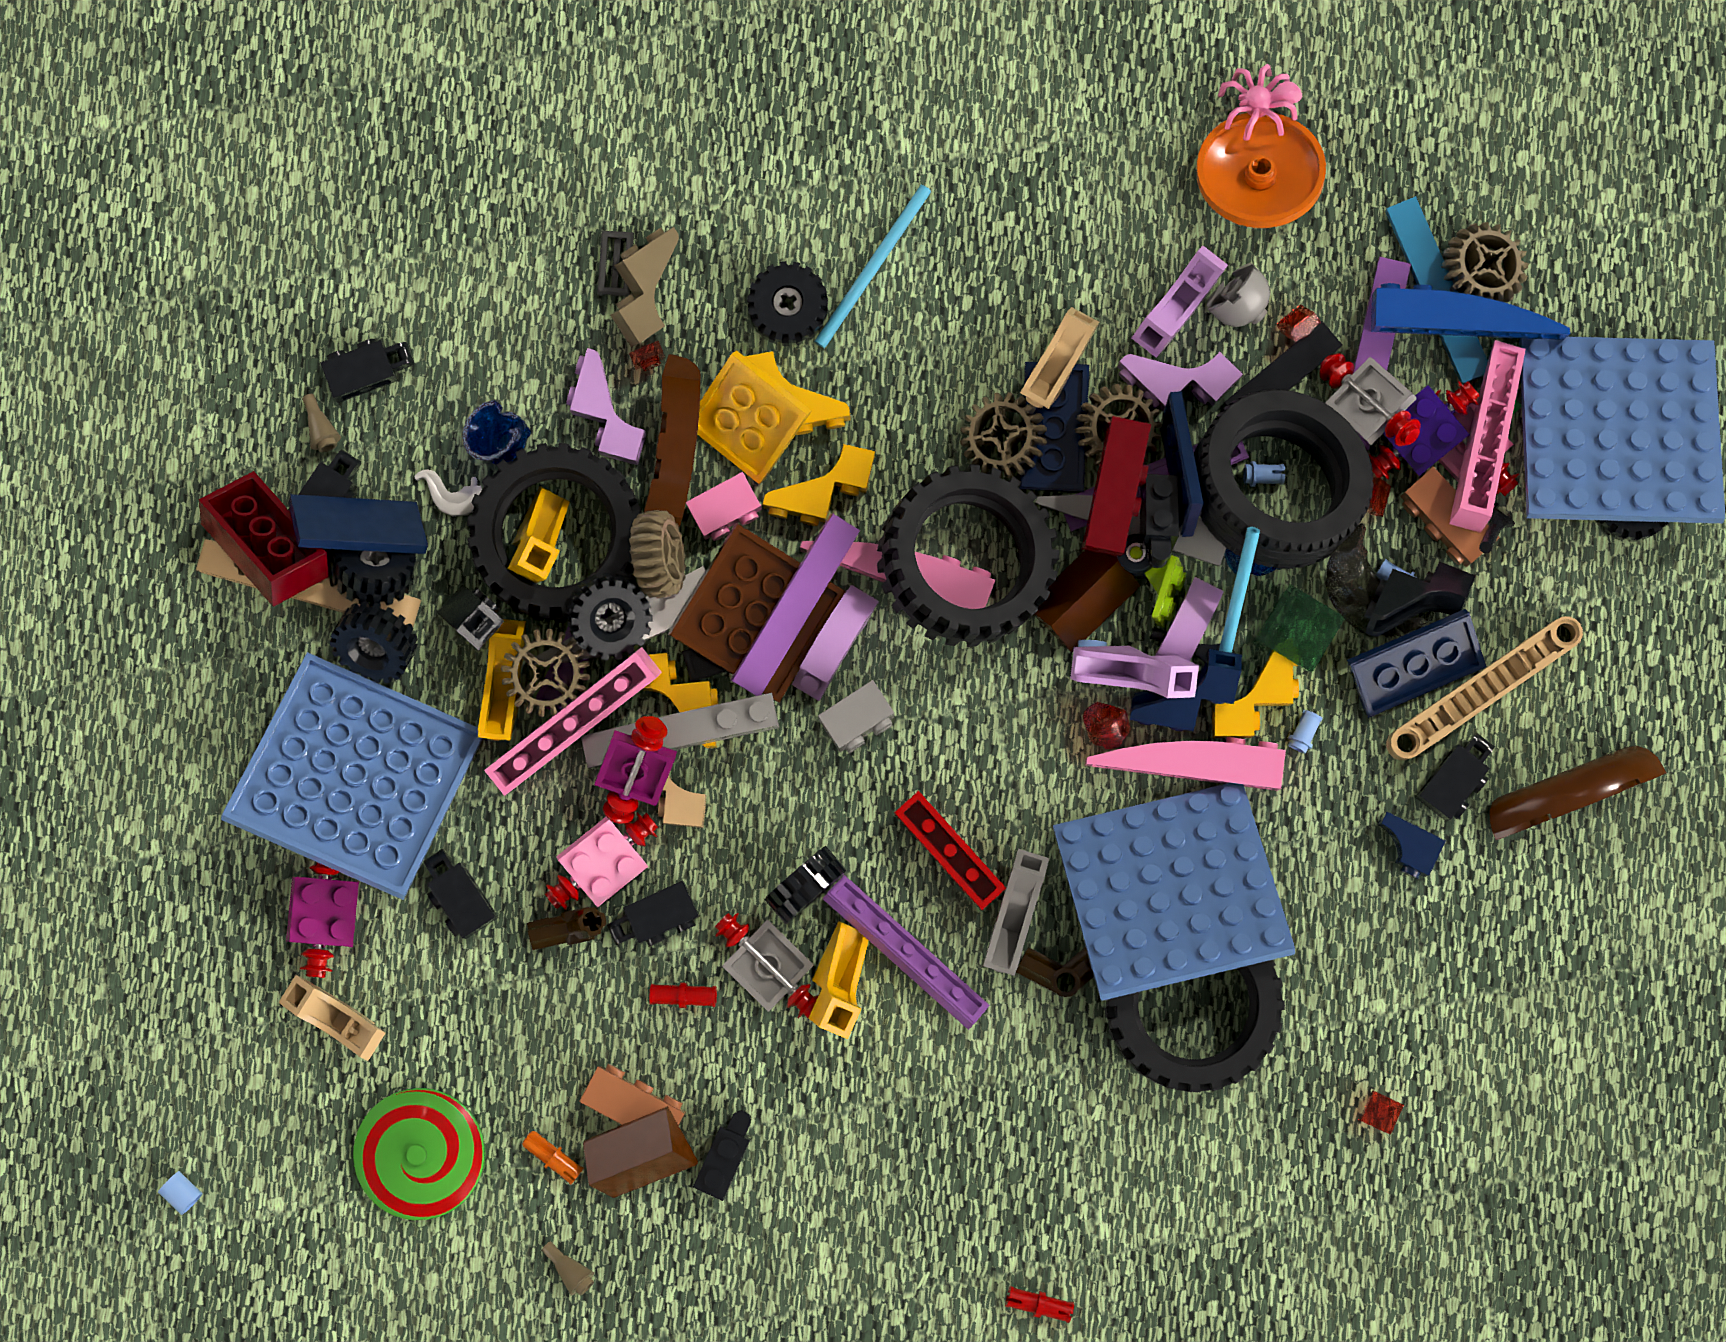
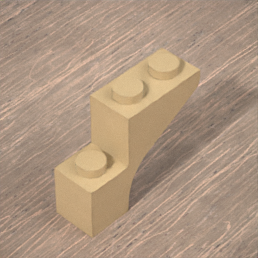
M1073 307L1067 311L1049 346L1020 392L1026 396L1028 403L1038 408L1045 406L1049 409L1063 390L1077 361L1083 355L1100 323L1099 321Z
M668 776L662 792H666V797H660L658 817H663L665 825L704 828L707 796L705 794L692 793L678 787Z

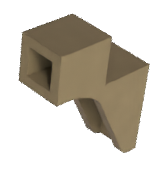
M674 227L666 232L662 228L657 229L645 237L648 244L640 249L636 244L620 254L623 260L614 265L632 294L616 303L618 310L610 316L631 347L640 344L665 327L656 310L654 294L660 277L679 240V235Z

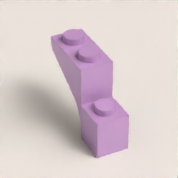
M587 348L585 356H579L575 374L579 375L576 387L571 386L566 404L571 406L570 411L572 415L606 424L605 428L599 427L595 440V446H599L598 451L601 456L638 465L646 438L645 430L625 423L616 415L600 355L597 351Z
M1221 352L1208 363L1190 369L1180 368L1133 354L1124 356L1117 366L1121 370L1118 373L1119 376L1128 385L1133 386L1135 384L1144 391L1143 399L1150 398L1153 400L1150 407L1153 409L1159 407L1162 411L1165 410L1170 392H1183L1189 385L1194 388L1191 392L1201 403L1206 404L1209 402L1214 406L1243 375Z
M1131 646L1074 647L1070 679L1083 683L1137 688L1157 693L1166 698L1195 697L1199 665L1178 655L1149 656Z

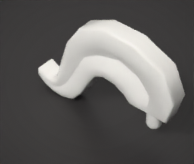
M429 469L422 470L414 476L416 481L421 479L427 481L433 502L441 512L452 517L467 516L473 513L474 506L471 502L474 494L479 495L482 491V486H477L476 477L471 478V486H464L460 491L451 493L447 491L441 478L435 471Z

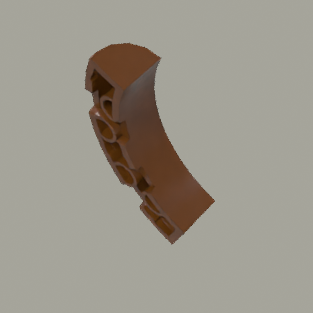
M668 354L662 374L661 412H663L658 435L657 460L654 479L651 481L644 513L645 511L667 510L669 514L673 515L675 523H678L680 527L687 501L696 449L700 409V370L689 359Z
M1639 746L1624 747L1495 799L1490 808V824L1495 840L1502 839L1550 820L1549 813L1552 819L1618 794L1637 784H1642L1664 775L1666 771L1658 757L1648 749Z

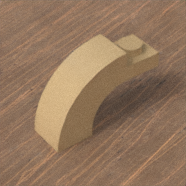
M295 975L278 1002L295 1016L326 1032L367 1061H369L385 1035V1032L374 1025L375 1023L369 1018L298 975Z

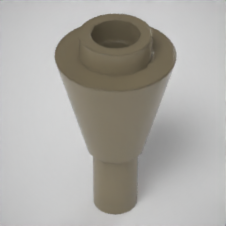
M307 394L302 400L308 413L310 447L322 453L331 451L336 448L341 436L325 414L320 411L315 395Z
M551 1241L542 1248L541 1251L555 1264V1268L570 1296L576 1293L581 1296L594 1284L591 1278L595 1272L569 1256L564 1255Z

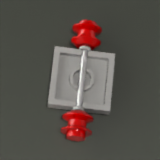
M1341 353L1329 355L1322 361L1319 372L1320 378L1324 381L1329 380L1331 388H1339L1325 404L1341 414L1365 441L1372 445L1385 432L1388 438L1395 437V444L1401 447L1412 444L1420 434V421L1411 419V414L1406 411L1417 398L1373 358L1369 357L1355 372L1354 364L1350 361L1345 362V356Z
M727 913L715 926L719 930L715 937L724 935L727 938L725 947H733L738 944L740 948L722 967L768 1012L786 994L790 995L792 993L788 998L787 1008L796 1006L800 1010L798 1019L803 1014L809 1018L819 995L812 996L809 993L811 984L801 985L796 989L798 987L796 983L814 964L768 919L750 938L748 936L744 938L748 933L749 923L740 925L737 922L739 913L733 917Z

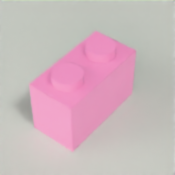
M743 472L686 502L704 539L707 540L711 537L713 541L729 534V527L735 525V523L740 522L744 526L759 517L757 512L762 510Z

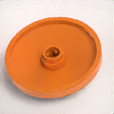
M1244 113L1233 118L1230 129H1225V120L1208 134L1198 154L1196 175L1202 196L1216 213L1238 225L1252 228H1272L1295 221L1314 206L1324 186L1326 174L1325 156L1316 137L1296 120L1293 121L1292 118L1277 114L1282 120L1284 135L1278 136L1276 123L1270 116L1258 117L1253 126L1250 140L1245 141L1243 139L1245 128L1252 116Z

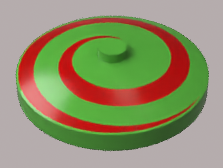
M412 1088L391 1094L369 1111L358 1129L354 1143L353 1159L355 1172L362 1189L379 1208L403 1219L428 1220L451 1212L469 1198L482 1176L486 1150L483 1133L478 1121L461 1101L450 1094L436 1089Z

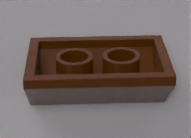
M1084 550L1056 578V581L1049 586L1048 591L1051 593L1033 615L1072 653L1074 647H1078V640H1086L1141 585L1130 572L1121 566L1116 556Z
M668 1106L588 1138L583 1142L589 1186L612 1198L698 1164L696 1156Z

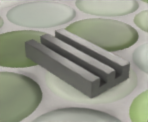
M602 231L598 295L624 297L630 295L631 291L625 281L623 288H618L619 272L614 265L620 262L621 239H626V250L634 245V232ZM609 238L614 239L611 288L605 287Z

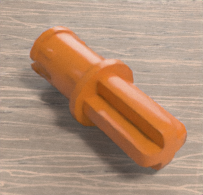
M531 1131L522 1143L524 1148L545 1163L544 1168H551L569 1182L570 1185L584 1169L561 1151L562 1147L559 1146L557 1149L536 1131Z

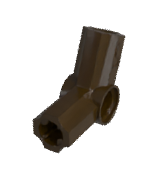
M586 907L560 913L561 916L534 920L527 923L532 950H537L564 943L572 945L596 939L595 936L601 934L603 926L607 923L604 913L599 912L595 907Z
M1028 947L1016 970V973L1061 997H1071L1076 994L1081 987L1094 977L1086 947L1064 965ZM1062 973H1068L1074 979V986L1068 992L1059 990L1056 985L1057 977Z

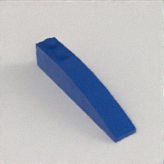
M1385 283L1381 284V288H1376L1372 293L1371 332L1564 340L1570 334V327L1538 313L1476 295L1433 290L1431 285H1414L1413 289H1400L1399 284Z

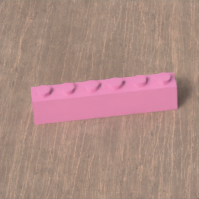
M641 647L484 771L504 796L655 680L662 673L643 647Z

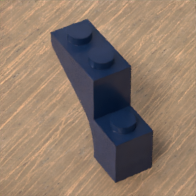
M1209 649L1207 660L1198 672L1195 697L1166 698L1147 690L1137 692L1131 700L1130 720L1137 721L1142 725L1155 724L1169 727L1175 731L1188 730L1194 732L1201 699H1207L1215 704H1234L1241 675L1242 655Z

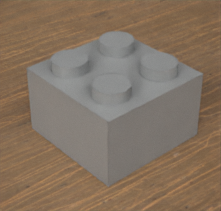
M872 680L819 714L818 719L838 751L842 752L846 749L850 754L865 744L863 738L871 732L878 736L892 726L891 719L894 718V711Z

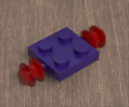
M1458 380L1459 389L1455 392L1446 390V399L1450 404H1444L1429 385H1426L1415 395L1417 399L1406 411L1411 414V419L1420 421V434L1412 444L1401 447L1395 444V437H1387L1393 445L1392 450L1387 446L1379 445V455L1374 457L1369 454L1372 472L1378 479L1385 476L1389 480L1388 471L1392 468L1401 470V461L1397 456L1399 458L1403 457L1420 476L1470 435L1453 415L1455 413L1454 409L1459 414L1468 415L1466 407L1471 403L1479 406L1476 399L1480 395L1468 381L1462 385Z

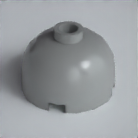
M1252 263L1236 269L1232 273L1236 278L1231 280L1225 287L1223 281L1207 301L1206 306L1208 310L1225 325L1241 327L1251 322L1257 324L1267 314L1265 308L1269 303L1271 291L1269 283L1265 276Z

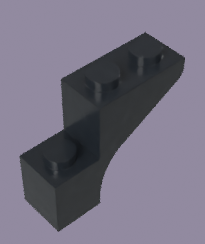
M1440 561L1434 573L1428 571L1424 581L1392 569L1388 580L1382 578L1377 587L1375 597L1379 598L1378 601L1371 600L1364 616L1365 619L1369 620L1365 633L1371 636H1380L1423 612H1441L1452 615L1461 611L1476 576Z

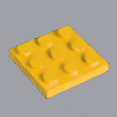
M736 350L730 355L700 401L697 435L760 484L766 479L812 410Z

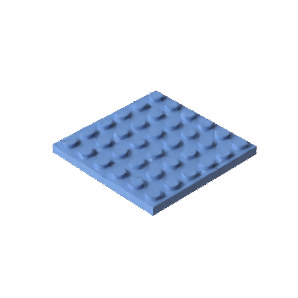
M1566 337L1564 340L1520 338L1519 347L1526 349L1521 370V397L1527 518L1684 523L1724 522L1726 518L1714 340Z
M307 652L225 807L221 820L404 900L483 738H478V727Z
M1227 783L1053 825L1054 835L1101 1001L1295 954L1292 936L1243 784Z

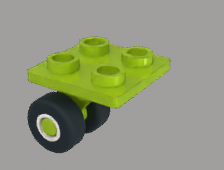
M1131 534L1127 537L1124 554L1121 557L1117 556L1118 561L1135 578H1148L1158 594L1152 618L1157 626L1164 628L1166 621L1171 622L1173 620L1177 603L1173 602L1176 590L1181 591L1183 589L1187 573L1183 572V565L1179 558L1173 555L1168 558L1164 567H1152L1148 563V550L1140 549V534Z

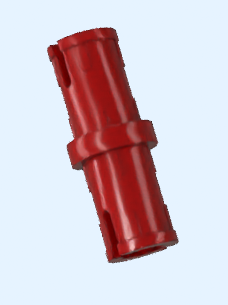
M680 982V985L651 984L649 1001L652 1005L672 1004L679 1005V1008H686L687 1005L716 1007L717 987L688 986V983Z
M1013 1286L1009 1287V1295L1006 1296L1005 1307L1031 1312L1033 1317L1040 1318L1042 1315L1070 1323L1072 1318L1070 1314H1073L1074 1302L1048 1297L1046 1292L1039 1291L1037 1294L1017 1289Z

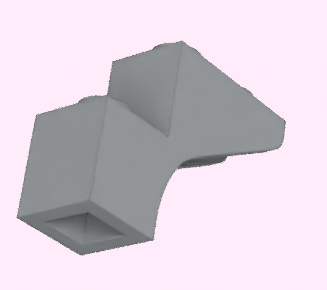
M1018 849L993 927L983 964L984 967L1015 976L1035 905L1045 878L1049 858Z

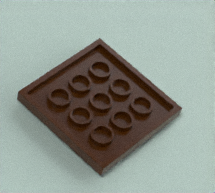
M735 523L668 635L734 675L801 563L738 523ZM832 582L828 583L763 691V694L772 693L773 699L776 702L781 701L815 639L846 591Z

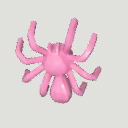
M1269 64L1260 68L1257 86H1254L1248 70L1237 68L1231 79L1232 81L1222 83L1218 92L1219 98L1225 95L1228 87H1235L1242 93L1238 97V100H1241L1239 103L1240 107L1235 108L1229 113L1224 127L1225 129H1230L1233 118L1238 113L1247 112L1252 117L1245 128L1243 136L1245 141L1250 140L1253 126L1258 117L1265 115L1270 116L1276 123L1278 136L1284 135L1282 120L1270 108L1287 107L1290 109L1292 120H1297V110L1293 104L1300 101L1302 97L1301 90L1295 83L1290 82L1288 74L1275 76L1266 87H1263L1265 74L1267 77L1272 76ZM1240 74L1245 76L1249 90L1236 82ZM1280 80H1284L1283 83H1280L1272 92H1270Z

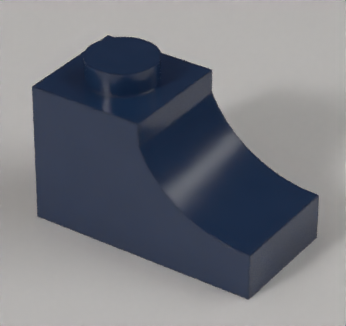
M1389 812L1382 813L1377 825L1388 832L1394 840L1398 853L1395 863L1402 866L1400 871L1415 879H1418L1420 875L1423 877L1429 876L1446 840Z

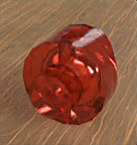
M1096 702L1087 707L1083 713V722L1091 743L1097 746H1103L1105 749L1117 748L1130 733L1131 726L1124 709Z

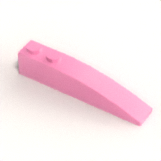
M1497 340L1493 342L1479 392L1480 397L1477 400L1479 406L1476 405L1469 431L1470 435L1467 439L1449 523L1451 525L1481 533L1492 517L1526 350L1524 348Z
M802 541L800 551L807 553L814 541ZM853 542L839 566L883 583L886 581L885 572L878 573L877 563L882 558V552L877 551L878 544ZM915 552L917 565L923 578L940 597L963 608L980 609L986 607L995 584V579L990 578V572L978 567H973L972 571L960 567L961 561L946 555L939 559Z
M1226 737V742H1162L1121 748L1090 756L1085 759V766L1222 784L1236 783L1243 784L1245 787L1278 791L1282 786L1286 750L1278 749V744L1273 742L1259 741L1258 746L1245 745L1246 739Z

